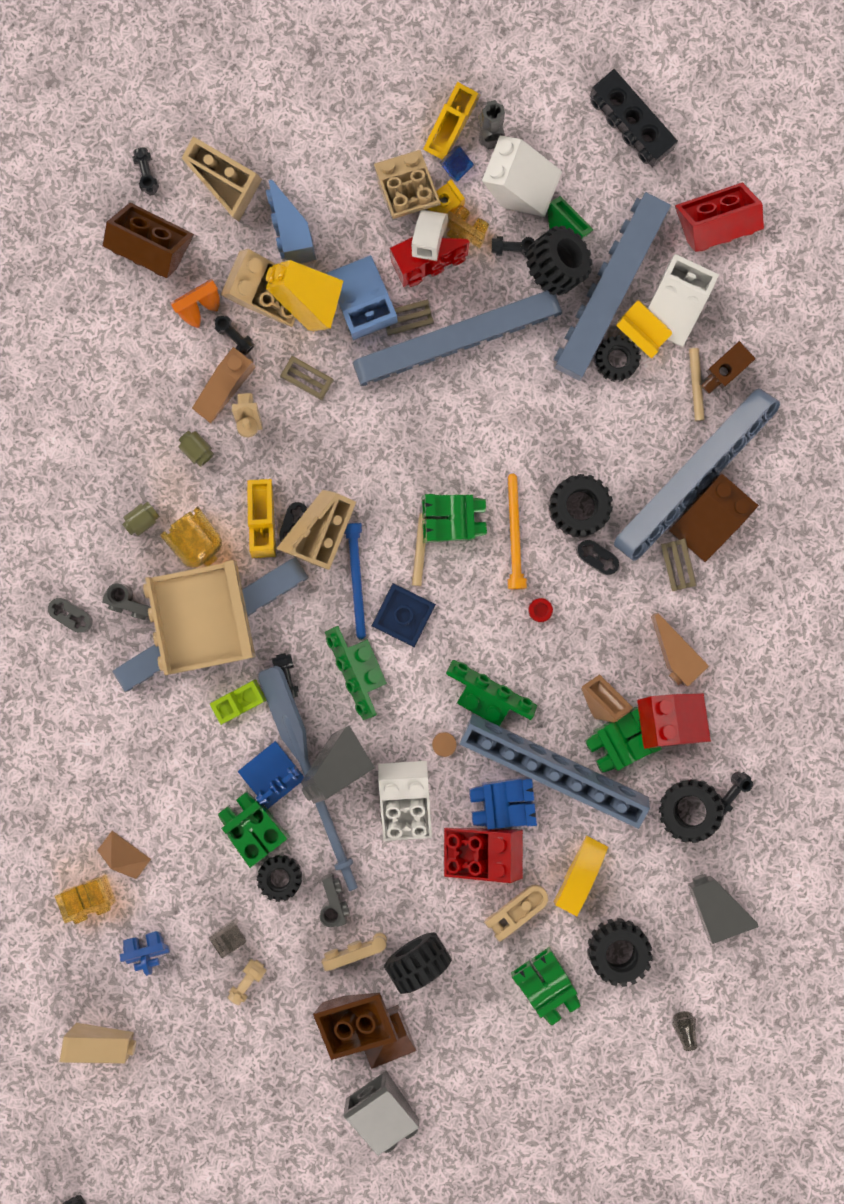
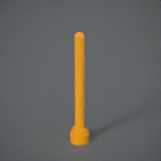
M511 473L508 476L512 574H509L510 579H507L508 589H527V578H524V574L521 572L517 475Z

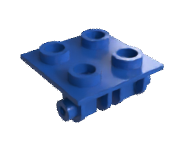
M276 741L237 771L257 795V801L261 805L264 804L267 809L300 784L304 778L303 774Z

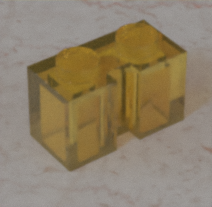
M106 874L63 890L54 896L64 923L73 921L74 924L87 920V914L96 912L97 915H101L110 911V906L116 902Z

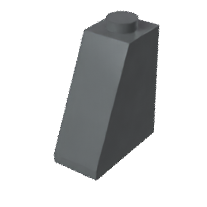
M702 874L692 879L693 882L688 883L705 933L712 944L759 927L750 914L713 877Z

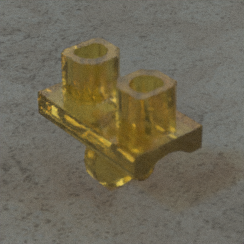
M459 205L453 213L449 211L447 213V227L450 230L447 236L450 238L468 239L470 243L480 249L484 243L489 224L481 218H478L473 226L468 224L466 220L470 216V212L462 205Z

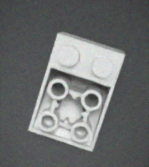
M676 254L670 260L648 309L672 331V335L667 340L683 347L709 298L719 274Z
M427 761L378 764L383 841L432 838Z

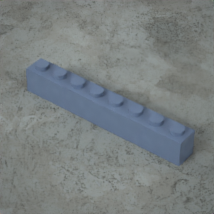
M647 192L644 193L642 199L636 198L630 210L634 215L631 220L626 219L619 231L623 236L620 242L614 241L608 253L612 255L609 263L603 262L597 274L601 276L598 284L593 283L586 295L590 300L587 306L581 305L576 315V318L579 319L576 327L570 326L564 338L568 340V343L564 349L561 347L558 349L553 359L557 362L554 369L581 381L671 204Z

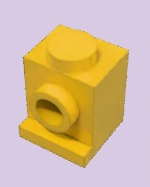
M452 179L447 181V184L436 191L439 200L447 197L448 202H440L441 205L428 208L427 210L446 213L449 217L465 205V198Z

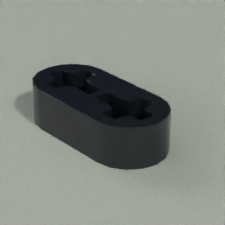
M295 502L289 505L279 533L281 542L285 538V532L289 533L291 527L295 525L293 523L295 516L291 513L292 510L302 507L301 511L305 513L308 509L305 504Z
M585 540L577 546L576 554L578 558L599 573L611 575L618 570V558L596 542ZM591 545V551L597 555L596 558L591 555L584 557V551L581 549L582 546L587 547ZM600 557L604 560L611 558L613 560L611 564L614 568L604 570V564L598 559Z

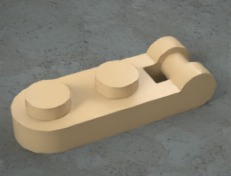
M531 885L497 912L485 919L484 923L488 928L493 929L495 932L494 936L500 942L547 905L548 895L542 886ZM503 918L509 923L505 927L499 923Z
M379 932L373 936L372 940L361 943L359 940L348 944V949L339 952L338 949H333L324 954L325 958L321 960L324 970H333L384 951L387 944L386 935Z

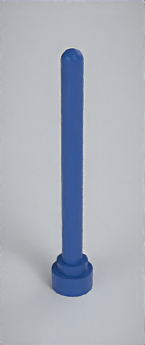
M362 523L347 524L344 534L349 542L356 636L362 640L366 637L358 538H360V533H362Z

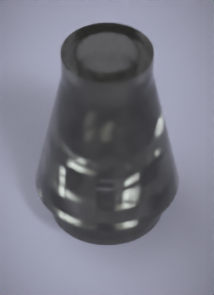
M688 1011L676 1013L673 1016L672 1026L682 1043L683 1049L685 1051L697 1049L696 1018Z

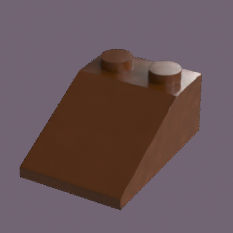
M721 473L704 489L670 528L669 532L678 540L686 539L688 548L706 562L742 526L759 505Z
M380 992L346 995L322 1002L313 1013L331 1060L398 1041V1036Z

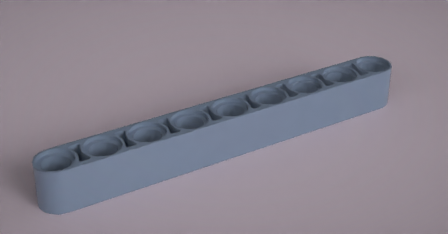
M547 290L546 292L544 291L354 360L352 364L360 386L368 385L367 382L373 380L374 382L390 377L392 373L396 372L399 374L413 369L412 366L419 364L421 366L433 362L439 356L444 358L458 353L459 349L464 348L466 350L480 345L481 341L487 340L488 342L502 337L503 333L509 332L511 334L526 328V325L532 324L533 326L547 321L548 317H558L563 312L556 294H549Z
M760 388L752 392L621 531L615 539L614 546L631 560H638L776 414L780 407V401Z
M296 557L242 589L248 616L256 612V609L261 606L264 607L277 599V596L290 591L299 582H304L309 578ZM155 644L112 671L124 692L132 690L133 686L140 685L154 676V673L160 671L158 657L161 655L159 647H156Z

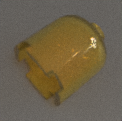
M197 506L193 510L194 515L190 511L173 523L169 529V534L166 531L160 534V537L181 562L190 568H197L203 564L206 567L210 566L218 560L216 554L222 547V539L201 508Z

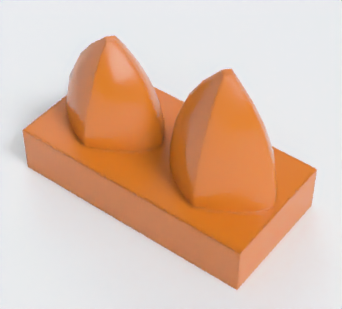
M210 279L170 302L175 313H178L186 323L199 328L201 315L197 301L205 308L217 312L220 305L218 288L214 281Z

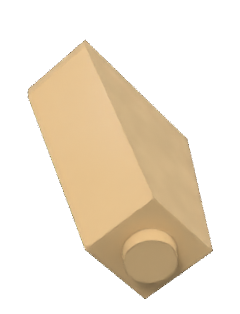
M75 1023L63 1037L59 1062L125 1063L130 1055L133 1056L135 1052L136 1040H133L134 1032Z

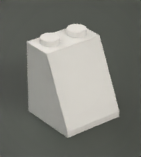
M500 135L482 182L501 207L545 217L562 171L522 139Z

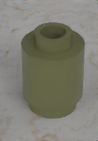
M187 431L179 438L180 445L178 448L193 464L197 463L202 467L214 456V453L211 451L212 447L197 431L192 433Z
M146 502L144 505L141 503L123 517L125 522L122 525L130 535L136 533L139 536L156 523L155 520L160 516L149 502Z

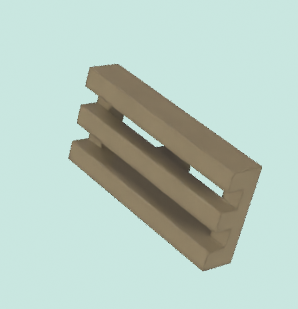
M428 299L394 308L396 314L425 307L423 311L397 317L398 323L427 316L428 319L393 329L388 326L386 327L387 336L434 324Z
M294 356L290 357L280 375L284 380L321 401L334 381L333 378ZM293 363L325 380V385L293 368ZM290 371L321 389V392L319 393L287 375Z
M686 539L661 544L672 591L697 586ZM678 545L682 547L690 579L689 583L685 581L677 549ZM669 547H672L680 585L676 584L668 551Z

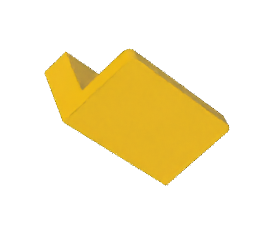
M639 300L625 312L616 324L651 359L658 353L659 347L672 335V331Z

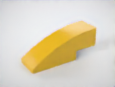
M457 82L447 104H444L423 150L445 161L481 95Z
M272 479L247 480L249 552L252 558L276 557Z
M586 835L553 901L556 906L576 917L578 916L596 879L608 846Z

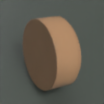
M448 732L438 733L432 741L434 752L441 757L450 756L456 750V740Z

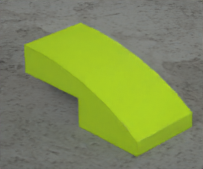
M255 679L211 702L210 706L220 725L265 702L266 698Z

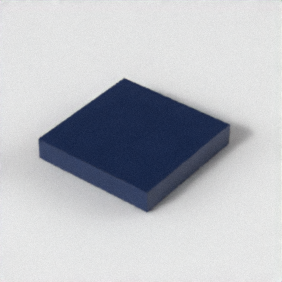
M392 583L371 626L415 648L436 604Z

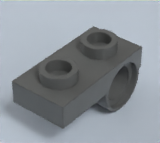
M119 583L109 586L102 600V603L109 605V610L122 613L123 609L132 612V617L145 620L146 616L149 617L148 608H151V606L132 601V589L125 584ZM122 588L125 592V597L119 602L115 598V592Z
M331 873L322 878L328 902L322 906L320 921L326 927H339L347 923V916H350L347 902H342L339 893L343 892L339 878L334 879V875ZM333 908L337 911L338 916L330 919L325 915V910Z

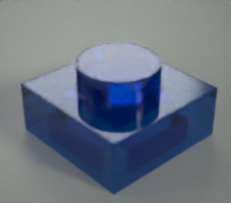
M455 146L439 162L456 182L474 166L460 146Z

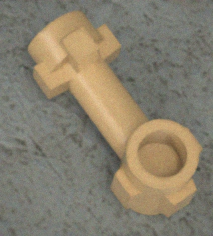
M249 960L243 969V972L246 973L245 977L237 988L232 986L229 991L228 999L232 1003L240 1005L241 1002H245L248 997L245 994L254 980L259 982L267 971L264 968V964L258 960Z

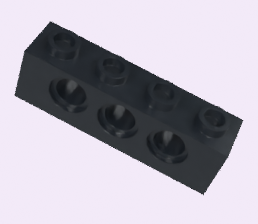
M615 69L592 87L590 101L593 107L604 112L609 125L612 128L617 127L624 142L628 146H634L638 151L639 159L644 164H649L653 168L674 150L678 140ZM616 99L621 105L615 106L610 100ZM632 117L637 121V123L631 124L626 120V118ZM648 135L653 141L646 142L642 136Z

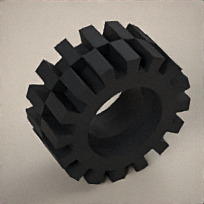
M617 335L613 338L611 336L599 347L595 356L596 367L598 366V372L602 373L605 379L609 378L613 382L616 380L621 382L624 379L630 378L639 367V361L641 360V355H639L640 349L635 347L633 341L630 342L628 340L629 337L621 338V335ZM620 350L625 353L627 362L623 367L616 368L610 364L609 354L612 351Z
M275 855V857L268 858L260 867L257 875L258 889L261 888V894L263 896L267 895L269 900L275 899V902H280V900L286 901L293 897L302 883V871H300L299 864H296L293 858L290 859L286 855ZM276 869L285 870L289 875L288 884L283 887L275 886L271 882V873Z

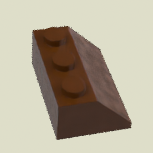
M130 202L106 222L102 247L133 261L136 265L153 271L159 276L168 278L177 270L194 234Z

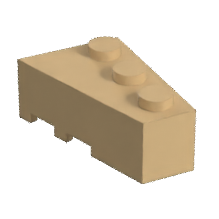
M193 136L182 156L183 161L225 207L228 213L239 222L262 178L252 170Z
M322 490L276 549L318 567L330 570L356 502L338 493Z

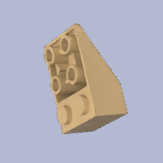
M421 150L374 163L382 197L393 219L441 205Z
M250 249L239 251L220 295L238 305L292 327L296 318L266 289L268 283L266 281L267 272L275 263Z

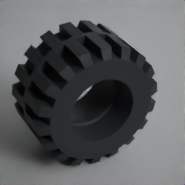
M555 226L528 247L529 251L526 253L528 261H526V264L530 268V276L534 277V282L537 285L539 284L543 291L546 292L548 290L549 294H557L559 296L568 293L589 277L592 271L590 266L593 265L590 258L591 252L587 249L586 242L581 239L578 233L575 234L573 229H566L565 226Z
M572 475L556 487L550 497L549 511H551V520H554L555 526L558 529L563 530L562 533L570 534L572 537H586L602 529L605 523L609 521L610 513L613 510V506H611L613 499L608 494L610 490L602 485L603 482L600 479L596 480L592 475ZM583 492L592 498L594 512L588 519H575L568 512L567 500L573 493Z
M697 779L683 780L668 788L665 795L661 798V807H659V813H661L660 821L665 824L666 827L664 829L667 833L673 834V838H679L682 840L681 842L698 843L708 839L720 828L721 822L724 819V803L722 804L721 802L722 797L720 794H717L715 788L709 786L707 782L698 781ZM687 796L697 797L705 805L706 817L698 825H689L679 816V802Z
M617 918V921H613V919L607 920L608 923L605 925L600 923L598 925L599 929L592 931L593 937L592 939L589 938V948H587L589 960L597 975H600L603 981L606 983L609 981L613 986H617V983H620L622 987H627V982H631L632 985L636 984V978L640 977L643 979L645 977L644 971H649L651 968L649 961H653V955L650 952L652 947L648 938L638 926H635L629 920L625 922L622 918ZM618 940L631 942L633 953L627 962L623 964L608 962L606 953L612 943Z
M432 932L423 934L399 948L388 958L384 968L399 993L405 994L414 992L439 977L448 968L452 958L437 933Z

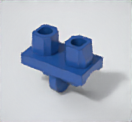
M158 931L146 934L147 947L141 949L139 938L123 940L124 953L119 954L120 962L125 961L126 964L141 961L134 964V970L139 971L143 969L146 976L151 975L153 972L152 967L160 965L159 958H150L170 953L169 946L164 944L162 935Z

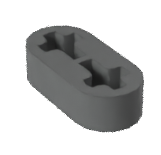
M56 598L49 603V615L72 631L84 633L91 628L93 624L91 615L64 598ZM63 603V609L69 612V614L65 615L63 613H59L57 615V609L55 608V605H61ZM74 615L78 618L84 616L85 627L80 626L77 628L78 623L72 619V616Z

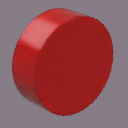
M538 598L530 603L528 613L534 621L545 622L551 618L553 607L548 600Z

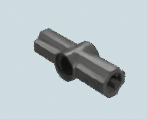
M496 100L487 102L485 108L482 109V113L478 116L480 123L479 141L488 150L495 148L500 135L505 136L503 129L505 110L504 106L497 103Z

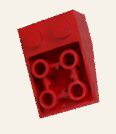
M413 237L391 247L390 257L403 287L407 285L414 287L420 284L425 276L430 274L432 277L437 276L444 271V267L450 264L457 266L466 260L465 257L468 256L470 242L468 239L442 238L437 261L412 257Z
M444 828V877L513 883L523 879V830L510 828Z

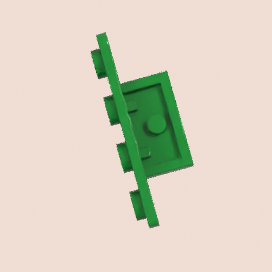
M339 626L325 631L327 645L334 653L337 668L344 676L346 688L354 699L357 713L363 720L376 716L377 713L368 692L387 684L368 639L347 647Z
M451 661L446 674L466 685L456 704L498 726L501 725L509 710L529 720L533 719L537 705L532 700L516 694L507 686L494 682L487 675L472 670L463 662Z

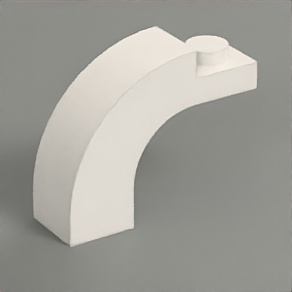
M428 210L420 212L412 240V257L437 261L442 238H447L448 214Z

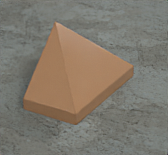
M600 674L581 688L590 712L595 719L615 723L633 709Z
M113 830L97 850L112 870L134 879L138 878L151 860V858Z

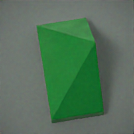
M561 196L550 202L547 210L549 229L555 226H565L566 229H573L575 234L578 233L581 239L594 230Z

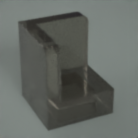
M237 917L214 931L209 937V940L222 959L246 943V938L237 926L239 922Z

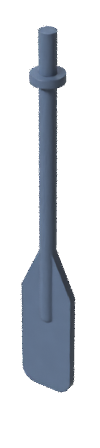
M273 666L259 673V683L280 737L298 760L305 776L311 767L308 760L306 729L283 670L278 666ZM325 801L317 802L315 805L338 862L334 864L335 870H341L348 890H355L358 886L350 868V865L354 862L352 858H346Z

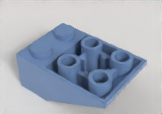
M268 180L270 189L266 190V194L272 211L273 227L276 235L280 236L276 238L281 259H286V261L292 260L299 264L316 260L308 222L274 181Z
M371 255L326 273L343 280L338 304L353 340L398 323L396 312Z

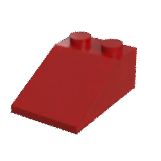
M704 693L658 695L637 700L644 749L711 742Z

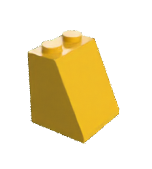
M292 260L272 265L266 275V281L268 282L266 289L307 330L331 329L343 280Z

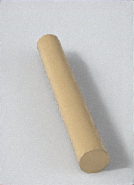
M699 348L689 349L694 418L695 421H704L702 387L699 385L701 383Z
M419 513L412 586L422 585L426 543H423L422 521L428 519L422 518V513Z

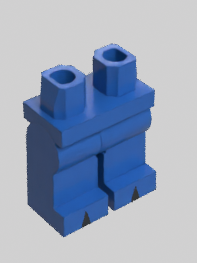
M520 777L482 782V786L469 789L471 803H484V810L471 811L473 826H486L487 829L537 826L532 778Z

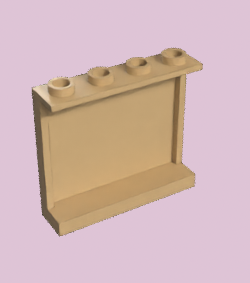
M230 560L222 564L145 578L146 584H143L144 594L146 598L150 599L151 608H148V615L151 623L154 622L156 632H153V640L155 646L159 647L161 656L158 657V666L160 671H164V675L256 657L237 561Z

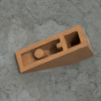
M233 347L217 366L192 409L209 423H212L256 368L253 362Z
M654 613L651 619L666 667L671 672L668 676L678 686L680 684L689 686L709 665L659 613Z

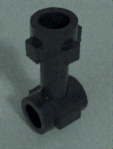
M145 147L137 148L133 151L134 156L132 158L134 164H139L142 175L139 187L142 192L149 196L155 195L159 188V183L151 175L148 161L152 160L151 154Z
M497 236V238H492L491 253H496V256H502L503 251L521 252L526 257V253L529 251L528 247L535 240L531 237H526L522 242L503 241V236Z
M217 316L214 319L216 326L214 329L219 334L222 333L229 336L237 344L236 349L239 352L247 355L254 348L253 340L248 335L244 338L231 326L232 320L228 316Z
M286 653L276 655L275 658H272L273 666H278L283 670L293 698L298 697L297 692H299L298 686H293L289 670L294 668L291 654L286 655Z
M735 772L731 776L733 786L721 798L725 808L723 809L724 815L732 811L731 803L741 791L749 792L753 787L751 777L745 772Z

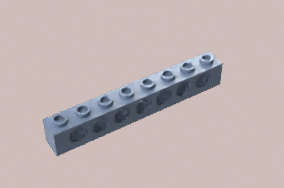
M472 714L462 734L460 745L637 829L640 828L650 810L648 796L479 716Z

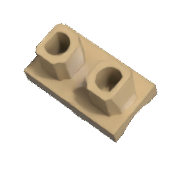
M238 394V404H232V413L238 433L243 437L249 438L254 436L258 430H263L262 420L257 403H254L253 394Z

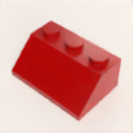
M743 182L675 205L687 243L695 252L705 251L712 246L729 243L733 239L752 235L764 229L763 203Z

